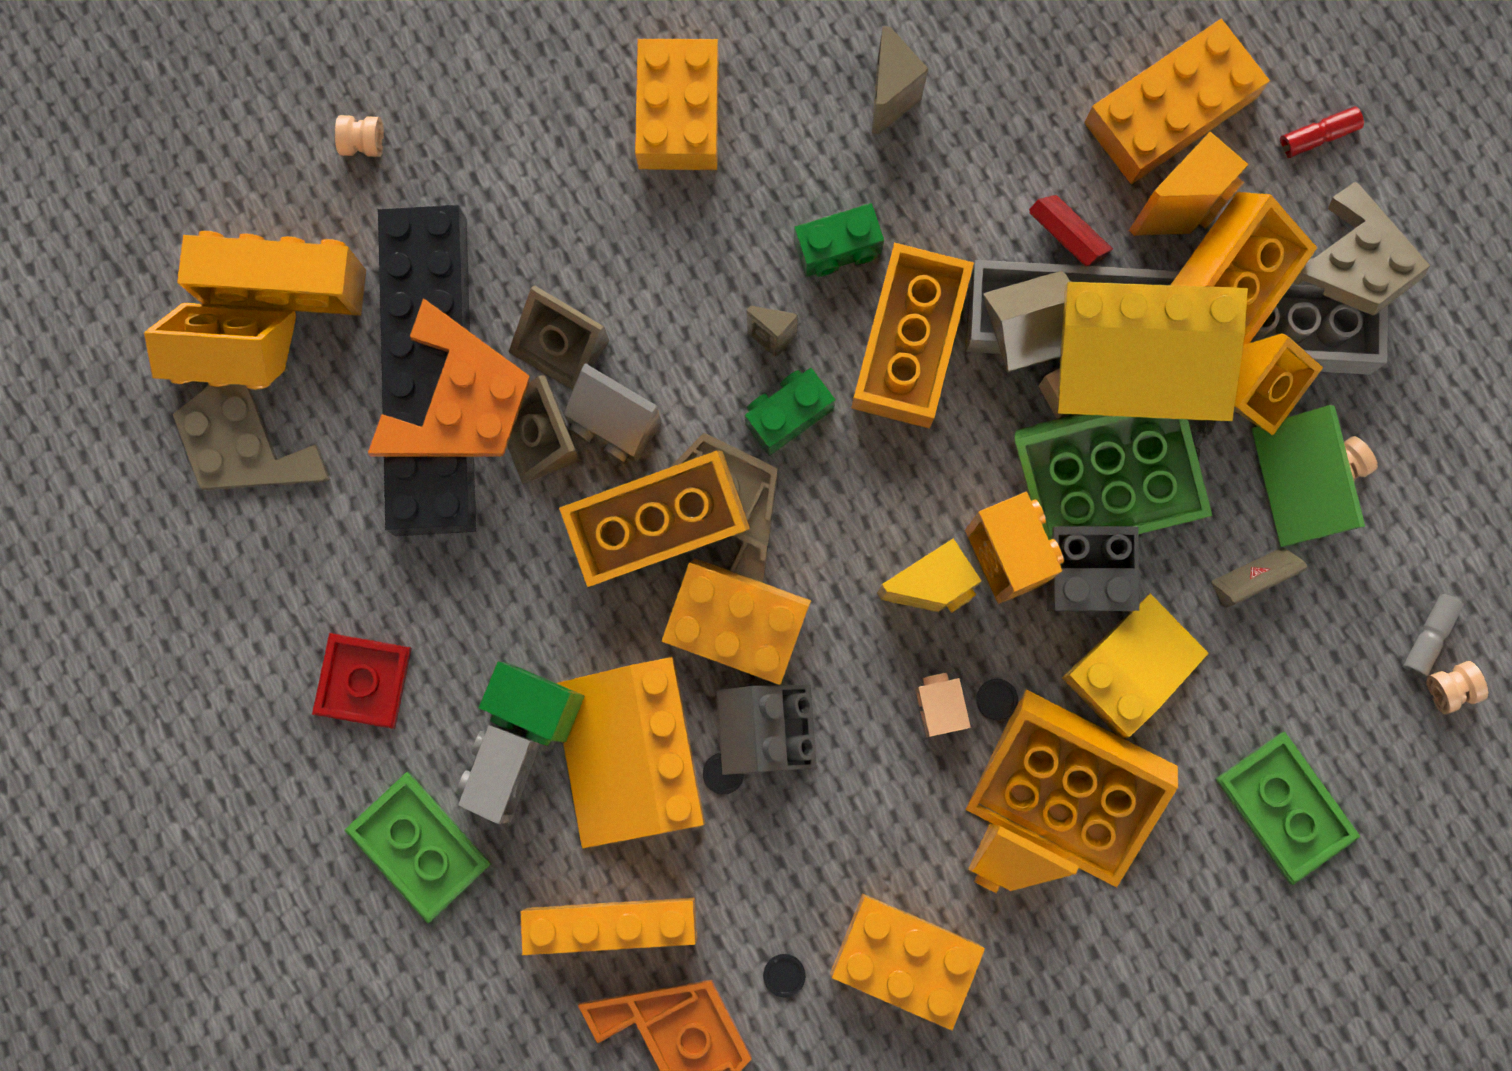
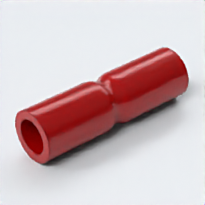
M1354 106L1324 118L1319 123H1312L1282 135L1280 143L1282 147L1289 145L1290 150L1285 152L1287 158H1291L1319 147L1324 142H1331L1364 127V118L1360 109Z

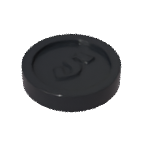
M991 679L979 688L976 703L979 711L985 717L991 720H1003L1010 717L1018 705V695L1015 688L1009 682L1003 679Z
M717 753L706 761L703 768V779L711 791L724 795L736 791L741 786L744 773L722 775L721 753Z
M776 955L767 962L764 968V983L767 989L775 996L783 998L794 996L802 989L805 983L806 974L804 966L793 955Z

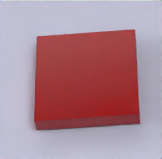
M1057 195L1040 198L1029 209V213L1085 267L1103 260L1113 250L1103 238Z
M329 633L312 715L395 729L412 648Z

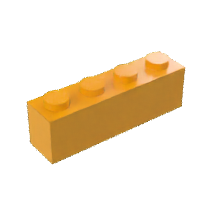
M695 897L533 907L520 911L522 955L695 945L697 942Z

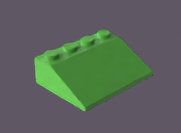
M1074 414L1021 428L1015 432V443L1031 500L1036 499L1042 507L1046 518V523L1042 524L1048 540H1051L1052 528L1054 526H1138V534L1212 516L1188 419Z

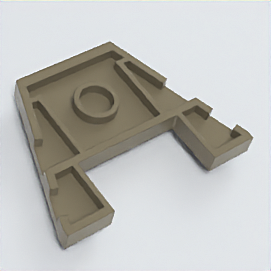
M1353 182L1332 197L1328 210L1355 227V229L1314 259L1310 258L1293 283L1299 285L1306 281L1324 288V296L1374 316L1423 279L1430 265L1361 185Z
M286 363V368H285V371H284V372H286V371L289 370V369H288V366H287V363ZM229 384L221 387L208 385L173 414L199 488L202 490L278 484L288 485L307 482L318 483L331 480L320 450L316 445L279 459L276 458L252 391L246 385Z
M703 433L671 467L717 450L723 451L750 527L747 531L733 535L744 543L730 571L763 583L779 469Z

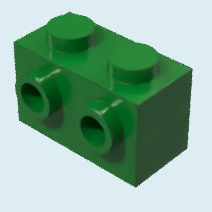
M872 203L794 226V243L806 277L815 274L818 277L827 276L838 271L841 266L853 262L856 265L865 264L875 260L879 254H882L884 237Z
M809 368L804 373H801L800 370L794 371L781 381L780 386L782 388L770 397L765 393L747 406L749 412L745 414V425L768 456L775 453L834 410L836 399L812 368Z
M498 661L478 708L492 714L490 722L513 730L515 725L528 730L526 738L549 746L551 741H567L585 695L516 665Z

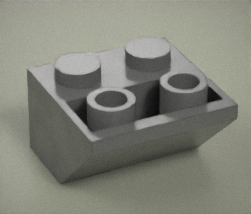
M1054 526L1052 528L1051 539H1055L1059 545L1064 562L1060 564L1062 572L1047 582V611H1139L1138 526Z
M811 685L747 686L717 690L722 775L817 768Z

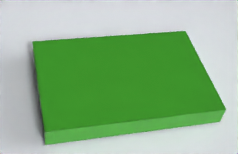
M1327 405L1288 417L1274 435L1269 434L1260 427L1252 428L1281 547L1365 527L1334 405Z
M1281 732L1215 779L1290 885L1300 881L1361 837L1286 732Z
M406 772L344 830L427 923L436 918L492 865L409 772Z

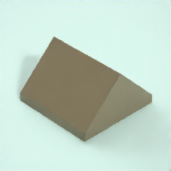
M882 26L877 60L872 133L880 134L922 100L928 73L926 65L891 27Z
M1063 270L983 293V299L1007 373L1061 357L1064 291L1066 283L1071 282Z
M534 285L530 289L508 352L573 390L584 364L586 363L593 367L609 342V338L603 325Z
M545 375L538 376L529 383L507 445L522 484L581 461L552 387Z

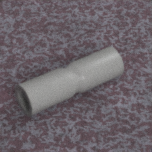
M1447 594L1439 595L1424 624V631L1418 636L1403 668L1409 671L1412 668L1416 670L1414 674L1419 677H1428L1443 647L1444 639L1449 636L1464 606L1460 600Z

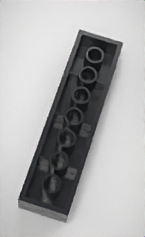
M459 205L378 209L383 415L420 427L423 426L449 353L412 341L410 338L423 298L470 332L467 219ZM384 457L385 530L394 536L476 532L474 457Z

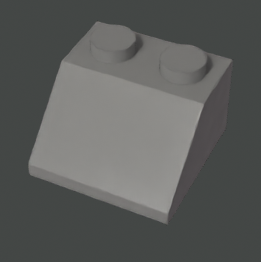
M586 363L580 371L564 412L567 422L571 424L569 428L571 433L588 443L592 438L597 439L606 445L603 451L621 463H624L627 458L637 463L662 423L657 405Z
M488 725L486 732H479L473 745L472 754L477 757L471 772L466 770L458 784L456 793L461 795L458 806L497 824L511 822L541 744L499 727Z

